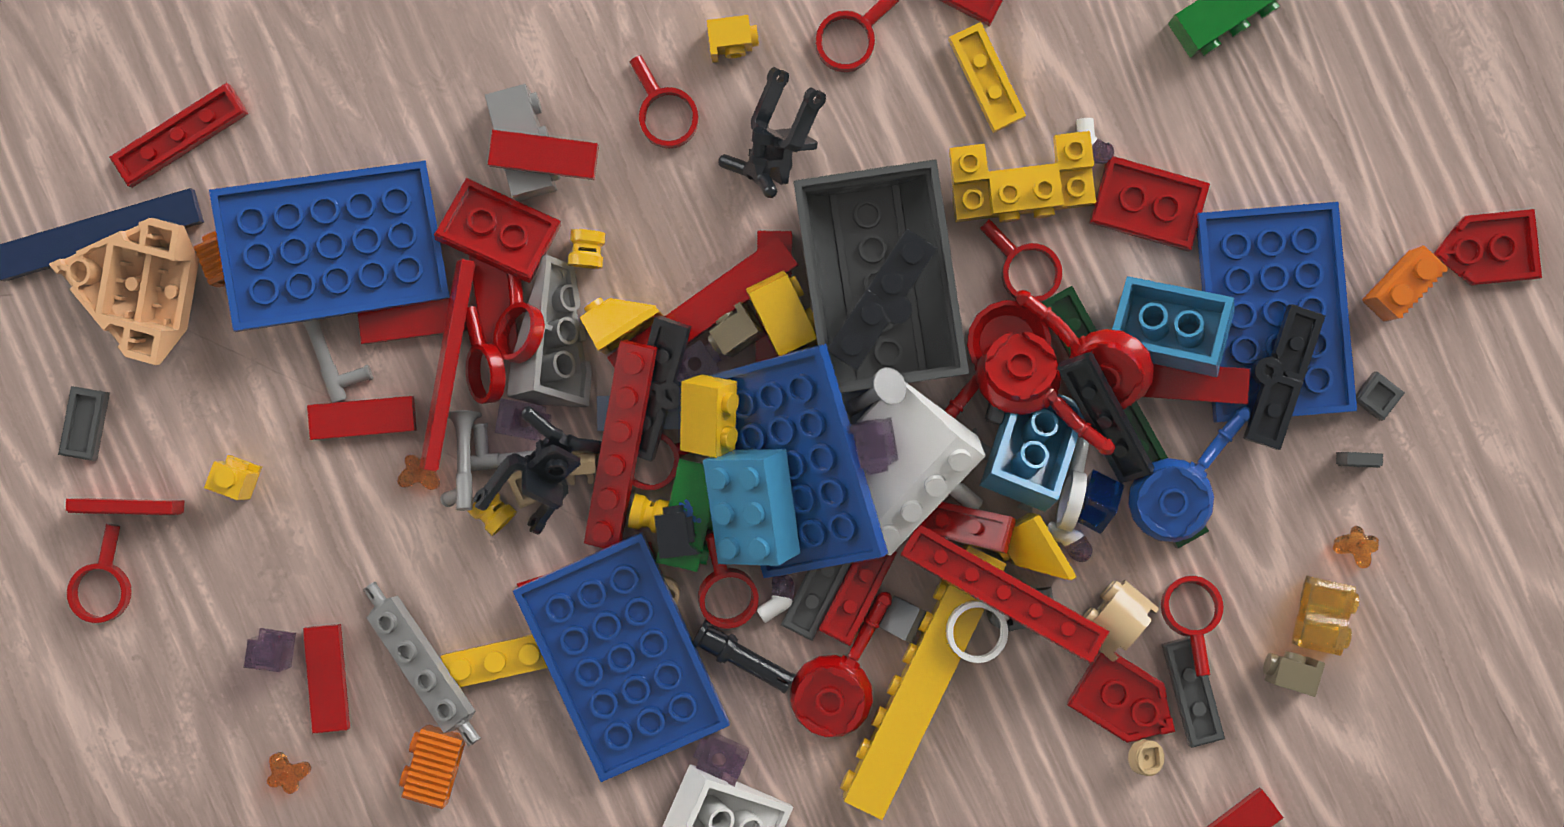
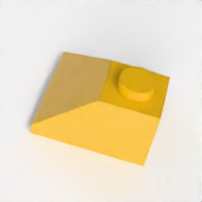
M598 298L584 307L586 313L580 316V319L598 351L607 355L619 347L621 340H630L653 324L654 317L658 315L664 316L655 305L612 298L603 301L602 298Z
M1027 513L1017 519L1007 554L997 552L1003 562L1009 560L1011 564L1067 580H1073L1077 577L1039 514Z

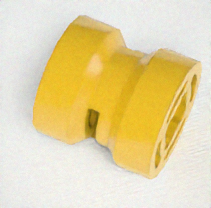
M572 229L570 241L573 243V251L569 253L568 265L579 268L602 269L604 258L600 253L601 247L605 244L606 233L587 229Z
M497 493L485 511L475 508L476 502L473 503V509L467 511L474 519H480L485 524V530L491 536L497 534L517 514V511L510 504H504L500 500L499 493Z
M635 494L630 510L628 528L639 530L642 527H649L651 532L656 534L654 516L663 514L662 507H668L670 501L659 499L653 503L647 496Z

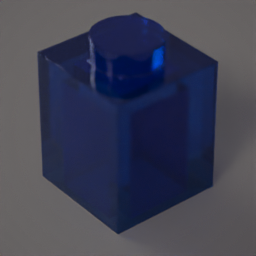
M1093 469L1087 477L1085 497L1077 522L1101 534L1118 511L1125 485Z

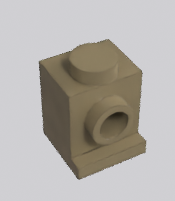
M742 302L734 305L738 312L734 313L731 311L724 314L715 322L717 326L709 331L711 335L707 337L708 341L718 354L723 353V355L734 357L767 334L751 307Z
M1285 651L1284 657L1269 653L1263 667V672L1266 674L1264 680L1274 685L1315 697L1325 663L1290 651Z

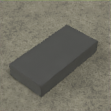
M71 386L58 455L91 461L98 460L110 392Z

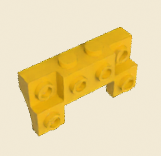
M1090 131L1054 135L1055 163L1013 169L988 171L985 144L950 148L949 158L955 223L999 217L1000 223L1020 220L1021 214L1033 213L1034 218H1046L1054 216V210L1093 206L1096 203L1092 173L1094 159Z

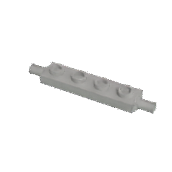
M376 582L369 584L363 591L374 605V608L366 618L443 733L458 730L467 746H471L481 739L469 722L476 712L450 675V672L400 598L394 596L386 599Z

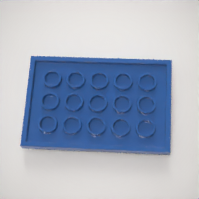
M426 160L209 190L234 332L403 307L450 298L441 244L434 238L438 227Z
M1339 202L1198 213L1197 239L1202 291L1234 297L1235 312L1220 367L1251 369L1248 405L1212 402L1213 422H1228L1235 414L1234 411L1240 407H1247L1252 413L1261 386L1252 377V366L1257 360L1271 356L1287 306L1290 304L1326 315L1292 416L1357 411Z
M826 344L708 375L737 381L739 404L736 410L738 438L735 450L786 449L800 554L779 566L760 565L763 578L880 558L888 554Z
M643 532L513 590V594L600 782L730 726L726 712L700 655L693 645V640Z

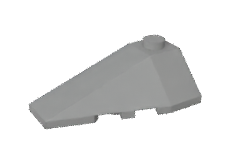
M544 255L542 256L528 304L537 307L543 314L545 322L543 339L539 348L530 359L518 364L511 362L507 397L537 405L588 407L592 370L590 361L585 362L582 341H586L585 329H580L577 310L581 304L575 268L569 266L568 262ZM528 311L525 312L514 353L522 347L528 337L530 330Z

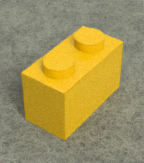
M781 271L746 289L778 356L785 355L817 339L814 331L813 312L810 307L804 310L798 298L803 296L804 293L795 276L789 278L784 271Z
M703 374L681 381L680 450L713 458L735 450L738 438L736 410L739 404L737 381Z

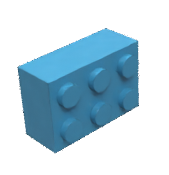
M1127 276L1112 330L1124 331L1137 338L1149 351L1153 364L1217 377L1235 312L1234 297Z
M1061 394L1058 395L1075 413L1084 419L1075 400ZM1052 406L1024 415L1005 412L979 486L1046 512L1059 499L1077 442L1078 433L1060 418Z
M786 449L733 450L717 458L709 457L703 460L718 564L779 566L800 554Z

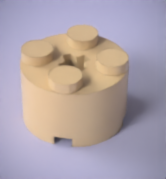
M1117 580L1115 582L1112 581L1100 594V597L1104 600L1097 609L1090 607L1082 615L1110 631L1099 651L1112 662L1119 658L1114 652L1118 648L1120 649V647L1126 651L1152 621L1147 616L1148 612L1157 613L1159 610L1154 603L1126 580H1123L1121 583Z

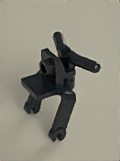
M776 67L771 68L767 74V83L751 118V129H753L751 141L753 146L752 149H749L748 162L726 154L721 155L718 159L720 167L753 180L760 186L767 198H774L777 195V188L773 180L780 185L788 184L792 168V152L797 153L798 151L817 149L818 142L809 137L808 134L819 109L826 101L825 93L810 87L804 93L802 104L792 127L779 130L770 129L768 124L782 91L789 81V73Z
M526 406L521 411L522 418L545 437L544 440L540 439L536 442V450L530 455L527 454L523 457L514 453L507 456L486 485L478 490L473 501L476 502L475 508L485 511L515 470H520L522 472V494L542 503L536 512L532 514L527 524L530 526L529 531L538 535L543 531L547 520L554 511L563 505V499L568 494L566 477L581 465V458L571 452L600 454L602 441L577 438L571 434L566 435L563 433V430L553 426L534 408Z

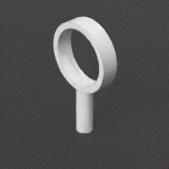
M1077 438L1070 471L1065 479L1057 507L1056 528L1072 531L1078 521L1086 492L1087 475L1084 473L1089 443L1083 438Z
M980 601L965 602L959 605L948 618L946 624L948 644L959 657L973 663L990 661L1002 652L1007 643L1008 626L1006 621L1010 618ZM970 608H983L993 612L1000 624L998 643L990 652L984 655L975 656L962 652L954 641V624L957 618Z

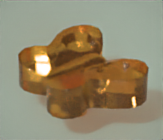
M408 455L404 459L406 468L398 476L397 482L400 487H410L415 483H421L425 488L434 490L439 487L440 479L435 471L419 468L421 461L419 457Z
M1360 526L1352 527L1350 534L1339 536L1333 542V550L1336 553H1351L1357 566L1360 568L1370 566L1372 553L1376 552L1379 548V539L1376 536L1365 535L1364 530Z
M277 752L269 759L272 774L268 777L267 784L272 788L282 786L286 793L293 794L299 789V781L310 773L311 765L305 761L291 764L284 753Z

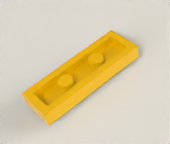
M979 22L950 36L948 41L992 132L995 133L1024 119L1026 114L982 23Z
M533 635L441 655L442 662L459 687L548 668Z

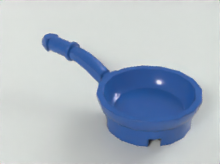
M1240 407L1234 411L1235 414L1222 429L1218 430V435L1205 449L1197 463L1166 458L1152 462L1154 466L1152 475L1133 481L1129 491L1128 505L1134 522L1143 533L1158 541L1179 542L1192 538L1205 528L1213 513L1214 494L1210 481L1206 477L1205 469H1208L1228 442L1233 441L1232 438L1242 426L1249 422L1251 419V410L1249 408Z

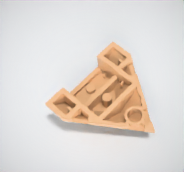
M148 218L127 231H119L84 247L68 258L58 259L49 263L56 274H62L72 286L70 291L104 331H109L119 343L118 349L125 357L153 365H160L187 331L199 260L183 225Z

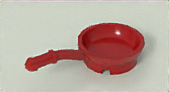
M1020 290L1016 293L1017 303L1038 317L1040 322L1043 321L1071 348L1069 359L1092 351L1123 410L1145 396L1153 382L1154 365L1149 351L1137 338L1124 331L1111 329L1091 332L1086 336L1077 338L1069 326L1051 311V307L1045 306L1032 296L1029 291Z
M1003 300L988 305L976 315L968 331L967 348L971 361L975 365L974 369L977 371V362L984 350L1004 334L1012 332L1013 335H1022V332L1033 333L1045 339L1051 346V335L1048 325L1043 321L1040 322L1038 317L1023 306H1020L1017 301ZM976 374L972 376L956 397L949 401V405L944 409L953 418H956L960 412H964L963 408L979 389Z
M1012 332L1004 334L984 350L977 362L976 380L981 394L991 405L1006 413L1021 415L1052 406L1060 418L1078 433V437L1085 439L1099 450V453L1111 455L1114 452L1115 446L1113 442L1091 427L1089 422L1086 423L1058 396L1061 375L1057 369L1059 364L1053 348L1045 339L1029 332H1022V335H1013Z
M881 592L875 598L876 601L868 616L864 618V624L848 656H818L806 662L795 674L789 691L791 708L798 722L811 733L823 737L845 736L857 730L868 718L873 703L872 685L857 661L865 650L875 629L879 628V623L886 610L891 606L892 597L889 592Z

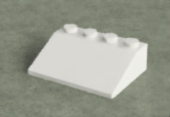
M907 383L905 398L900 403L893 405L887 404L881 399L878 400L851 428L889 556L985 457L979 436Z
M690 764L662 827H785L793 806L724 775Z

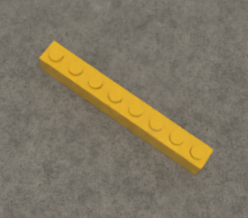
M965 544L963 546L964 550L1004 571L1006 563L972 546ZM942 579L933 594V598L937 602L931 613L926 611L918 628L921 631V635L916 645L910 643L904 653L902 662L906 663L903 672L901 676L897 674L893 676L886 692L891 696L885 708L879 706L872 719L871 725L875 729L870 739L864 737L855 757L860 760L854 771L850 769L847 771L840 786V789L844 790V802L880 820H883L961 659L951 649L946 638L948 618L959 605L969 601H979ZM970 608L957 618L953 628V637L957 647L962 652L965 651L985 609Z

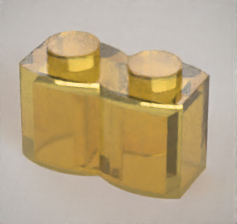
M1307 575L1301 592L1300 609L1295 621L1292 644L1341 656L1344 648L1347 649L1352 638L1351 628H1348L1350 616L1356 613L1359 606V595L1356 593V586Z

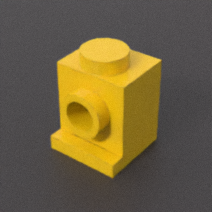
M748 15L707 20L712 63L719 62L718 55L725 54V57L730 59L745 56L746 52L753 51L752 47L759 46L757 25L750 26Z
M228 455L226 461L213 462L204 488L235 500L251 499L262 466Z

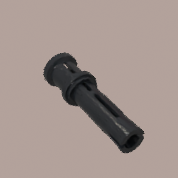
M706 619L704 620L693 640L695 648L699 647L714 655L719 663L723 662L725 664L728 661L780 690L783 694L787 692L789 688L788 683H792L795 673L787 671L737 643L736 635L732 633L726 635L710 626Z

